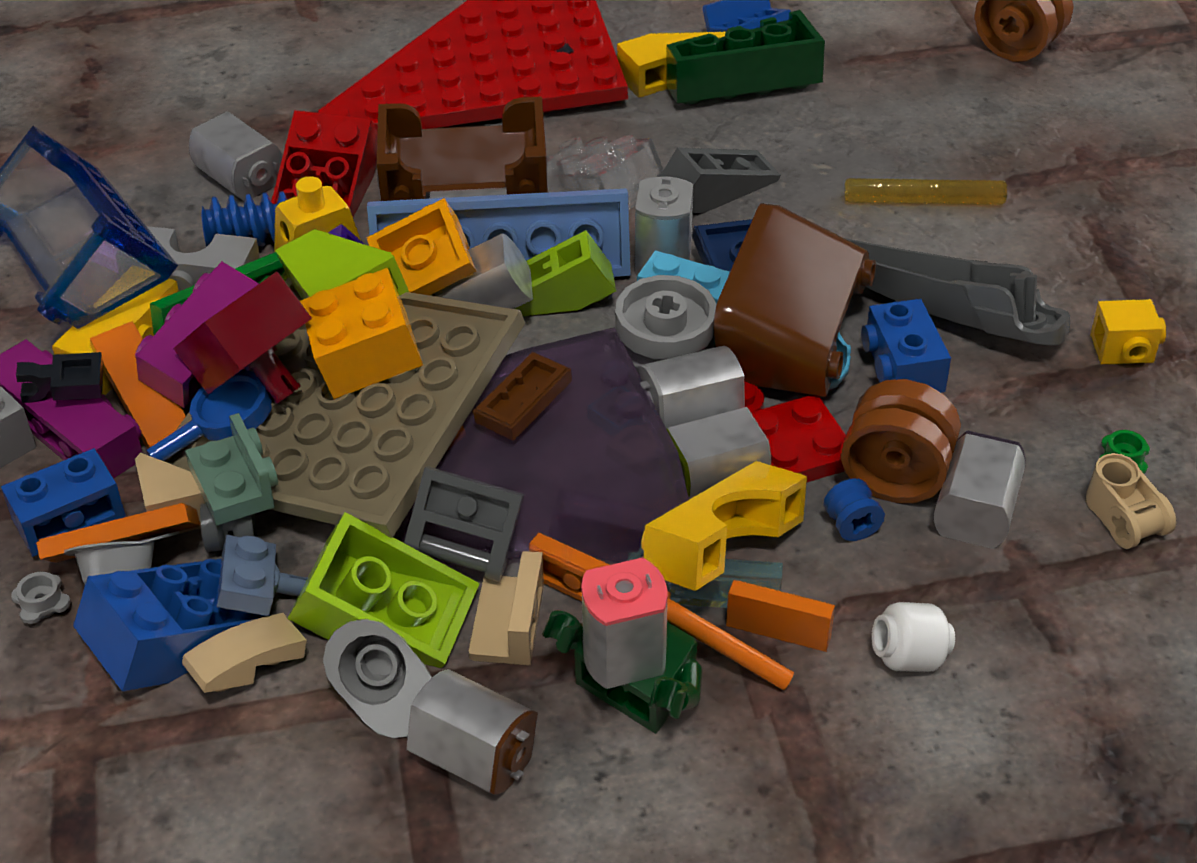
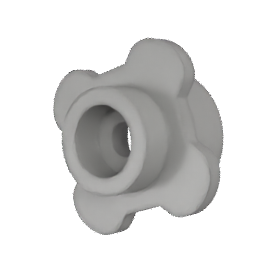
M35 572L20 580L17 587L13 590L11 598L14 603L20 605L22 610L19 616L24 623H36L40 619L52 616L55 612L61 613L70 606L69 596L63 594L60 589L62 581L59 576L48 572Z

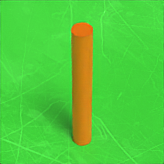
M667 597V622L783 691L787 688L794 675L793 671Z

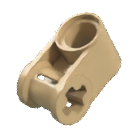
M1116 453L1105 454L1098 459L1086 493V503L1089 509L1107 527L1113 539L1120 547L1130 549L1137 546L1142 538L1153 534L1164 536L1175 530L1176 516L1171 503L1155 488L1139 469L1135 461L1125 455Z

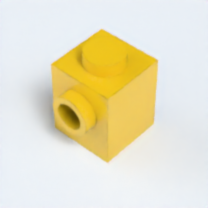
M1152 299L1098 301L1090 335L1100 364L1154 363L1158 346L1163 344L1166 339V324L1162 317H1158Z

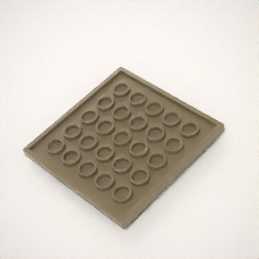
M287 278L285 283L299 301L303 300L295 290L292 282ZM406 292L400 295V298L405 307L423 365L333 399L314 360L305 324L276 345L278 348L275 351L276 355L297 383H300L301 387L278 404L272 401V409L269 415L256 428L263 450L261 457L271 458L278 478V485L271 487L274 508L270 510L337 525L344 512L371 525L388 537L393 538L416 501L424 468L427 466L437 467L525 325L521 310ZM190 413L187 414L177 429L192 420ZM202 436L164 462L191 472L185 450L204 445L213 440Z

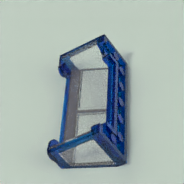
M35 126L30 128L0 168V237L4 232L8 235L45 290V293L38 291L34 295L39 303L37 310L53 323L59 325L64 320L79 329L168 280L179 266L99 168Z

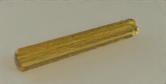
M848 178L844 184V198L849 203L1003 205L1006 203L1008 194L1007 184L1003 180Z

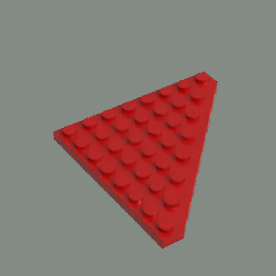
M467 0L319 109L318 113L372 119L378 132V104L400 103L412 106L419 112L422 129H433L500 119L506 104L513 99L521 97H542L543 112L627 100L628 85L596 0ZM568 43L574 53L569 54L556 51Z

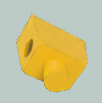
M304 177L298 180L296 183L297 196L280 202L275 208L274 252L281 246L313 229L328 233L340 224L360 239L346 202L331 186L322 187V182L317 177Z

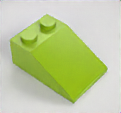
M344 512L328 537L287 619L327 640L330 639L335 630L349 621L369 619L382 622L403 637L425 665L443 668L480 583L395 538L388 537L371 525Z

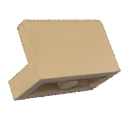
M522 551L517 577L502 576L501 581L498 582L484 576L469 646L470 660L531 665L544 590L543 552Z

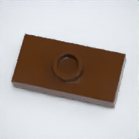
M535 352L530 353L473 410L475 423L514 441L573 381L571 368Z

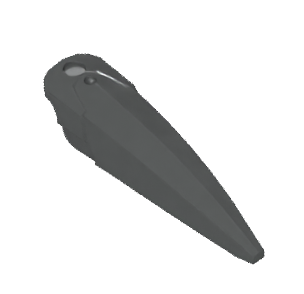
M844 238L868 250L869 260L876 261L873 285L865 287L895 301L922 299L928 313L931 315L982 329L985 333L1036 344L1059 345L1065 341L1070 332L1069 312L1044 303L1041 299L1040 291L1037 289V275H1033L1027 267L948 257Z

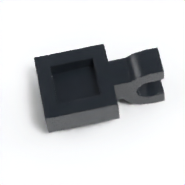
M102 353L53 355L52 364L46 365L33 362H17L16 379L17 382H23L21 384V402L31 403L40 401L45 398L48 391H51L53 401L102 398L104 369Z

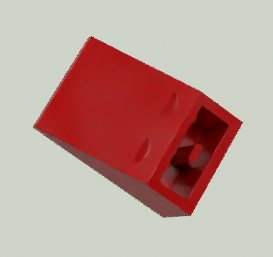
M294 110L271 200L272 204L277 203L280 191H284L287 199L296 197V183L301 178L317 177L321 180L322 187L331 186L348 205L354 218L374 177L377 165L378 132L372 119Z

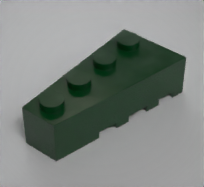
M797 10L789 12V20L777 22V19L774 17L760 20V27L749 30L742 26L728 28L724 37L718 38L709 33L667 44V88L676 103L697 104L701 100L711 98L732 99L739 94L753 92L768 94L775 89L789 87L804 89L810 84L823 83L825 40L803 12Z

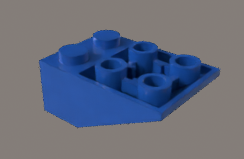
M207 559L177 565L116 571L114 573L87 577L73 627L122 692L170 683L188 672L182 664L185 653L227 629L265 617L264 615L217 607L222 559Z

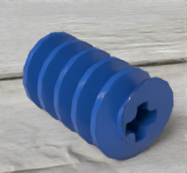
M284 191L279 192L276 204H272L267 192L262 194L260 205H255L251 195L246 194L244 204L241 207L238 206L233 195H229L226 208L221 207L216 196L212 197L209 209H205L202 206V227L206 247L211 243L215 234L251 237L253 235L254 238H257L258 246H265L268 234L271 235L274 241L275 208L280 202L288 200Z

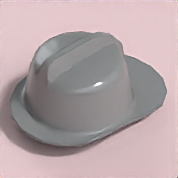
M179 531L141 541L107 542L72 547L64 550V555L76 557L82 581L86 584L88 576L151 568L154 542L157 539L179 534Z
M369 619L349 621L335 630L326 643L323 657L326 677L361 720L377 734L391 738L408 736L411 704L423 686L432 678L425 664L409 647L405 639L382 622Z

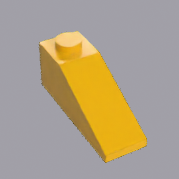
M726 32L651 33L617 43V58L628 88L638 98L668 89L667 44L709 33L720 38L724 37Z

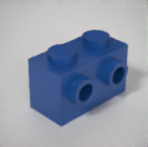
M922 299L869 306L867 325L862 326L861 339L864 350L871 352L875 360V371L879 382L908 379L927 384L940 393L946 392L951 356Z
M95 448L0 486L11 518L32 557L38 555L36 542L39 539L126 517L117 483Z

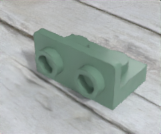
M239 413L229 416L232 431L231 437L210 441L204 445L185 450L188 466L216 526L274 508L271 487L278 485L274 464L270 457H261L263 450L258 433L254 427L246 428Z

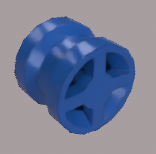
M852 478L840 482L824 498L823 506L830 518L836 520L837 530L842 538L847 541H858L867 538L875 533L884 522L885 513L879 502L872 499L870 488L861 479Z

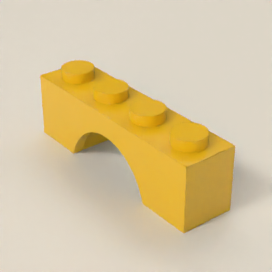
M758 461L751 463L646 524L641 540L644 559L651 562L660 571L665 581L697 591L724 573L726 539L746 535L780 537L803 522L807 476Z

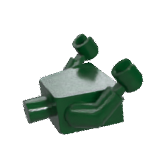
M560 610L551 612L541 635L545 638L557 639L556 648L561 653H567L570 649H575L576 684L656 734L669 715L679 719L681 711L692 709L699 704L703 671L701 665L696 661L697 642L689 634L667 622L666 665L663 675L606 689L590 675L585 665L583 656V623H580L576 617Z

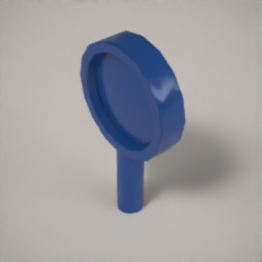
M241 370L210 394H207L204 388L201 387L191 401L189 413L192 420L148 448L146 452L151 457L165 461L202 436L213 441L231 437L232 431L229 416L236 413L240 414L247 429L252 427L256 429L269 415L272 409L273 398L252 371Z

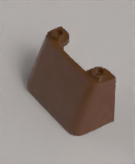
M521 97L508 102L503 108V125L422 129L419 112L412 106L400 103L378 104L377 171L381 201L426 199L427 191L506 188L507 195L548 193L542 97Z
M759 204L716 305L714 316L716 347L727 346L731 349L744 373V382L760 387L826 397L832 379H839L843 368L844 356L843 352L837 351L836 338L853 293L862 294L865 286L871 287L873 285L876 261L869 260L868 250L780 205Z

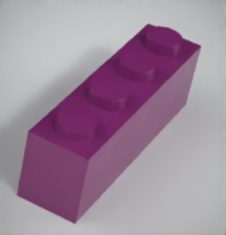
M27 339L0 354V386L24 408L32 434L62 460L95 448L113 479L136 465L135 458L140 453H143L139 441L142 438L140 427L130 415H121L112 407L109 400L103 394L102 398L53 401L52 393L48 391L45 398L40 401L22 403L20 394L23 382H17L16 379L17 362H33L40 365L52 364L53 355L47 350H39Z

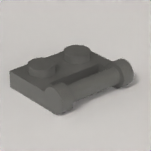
M427 466L424 468L404 543L427 556L485 572V578L500 582L506 567L509 549L525 494ZM428 522L493 540L491 553L426 535Z

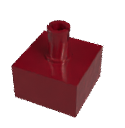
M275 272L202 323L173 349L207 394H210L245 368L247 372L249 370L254 372L273 397V401L278 404L300 388L301 385L299 382L297 383L276 355L275 351L278 350L276 345L311 320L312 317L279 273Z

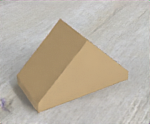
M140 453L135 458L146 512L184 503L197 509L200 521V504H204L205 500L192 472ZM200 521V526L179 531V534H180V533H184V532H188V531H192V530H196V529H200V528H201V521Z

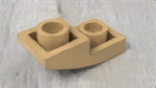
M279 613L245 622L207 639L185 653L182 664L204 693L212 691L222 692L230 688L253 684L256 666L276 665L283 661L304 658L307 640L293 623L287 619L284 613Z

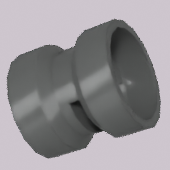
M206 503L200 504L201 530L206 552L223 550L226 535L257 537L255 514L216 526Z

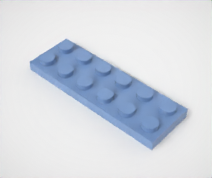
M627 188L445 198L459 219L470 249L503 233L515 243L527 261L587 230L611 262L614 277L631 276ZM443 198L368 202L369 236Z

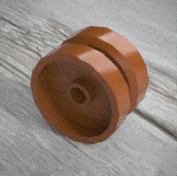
M979 0L976 4L974 19L979 36L984 44L997 56L1010 61H1028L1038 56L1047 48L1050 42L1054 41L1064 32L1071 22L1074 6L1072 0Z
M908 379L885 380L869 387L859 398L853 415L852 425L849 427L843 443L841 461L846 474L850 479L854 478L865 481L872 492V496L894 503H917L933 497L942 488L946 480L958 440L961 422L957 409L944 394L920 382Z

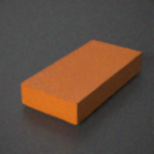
M733 580L728 592L726 626L827 652L831 640L835 605Z

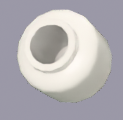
M898 602L890 604L882 615H878L872 628V645L876 655L881 657L884 664L894 671L930 672L937 670L945 662L947 655L953 651L955 632L953 626L948 623L945 614L939 607L929 603Z

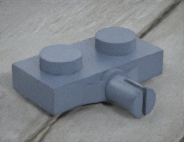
M226 535L222 551L217 607L269 616L276 592L299 596L308 577L280 573L275 563L276 544L265 542L254 536L236 537Z

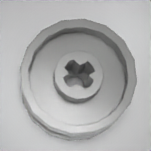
M656 275L642 278L625 287L616 300L615 361L621 373L633 383L639 385V365L714 348V316L717 304L710 291L696 281L671 275Z

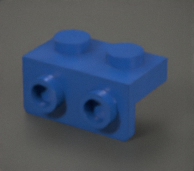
M719 0L706 4L702 8L707 32H727L728 28L742 26L745 29L751 30L760 27V20L774 17L777 19V22L789 20V12H791L790 9L771 8L770 0Z

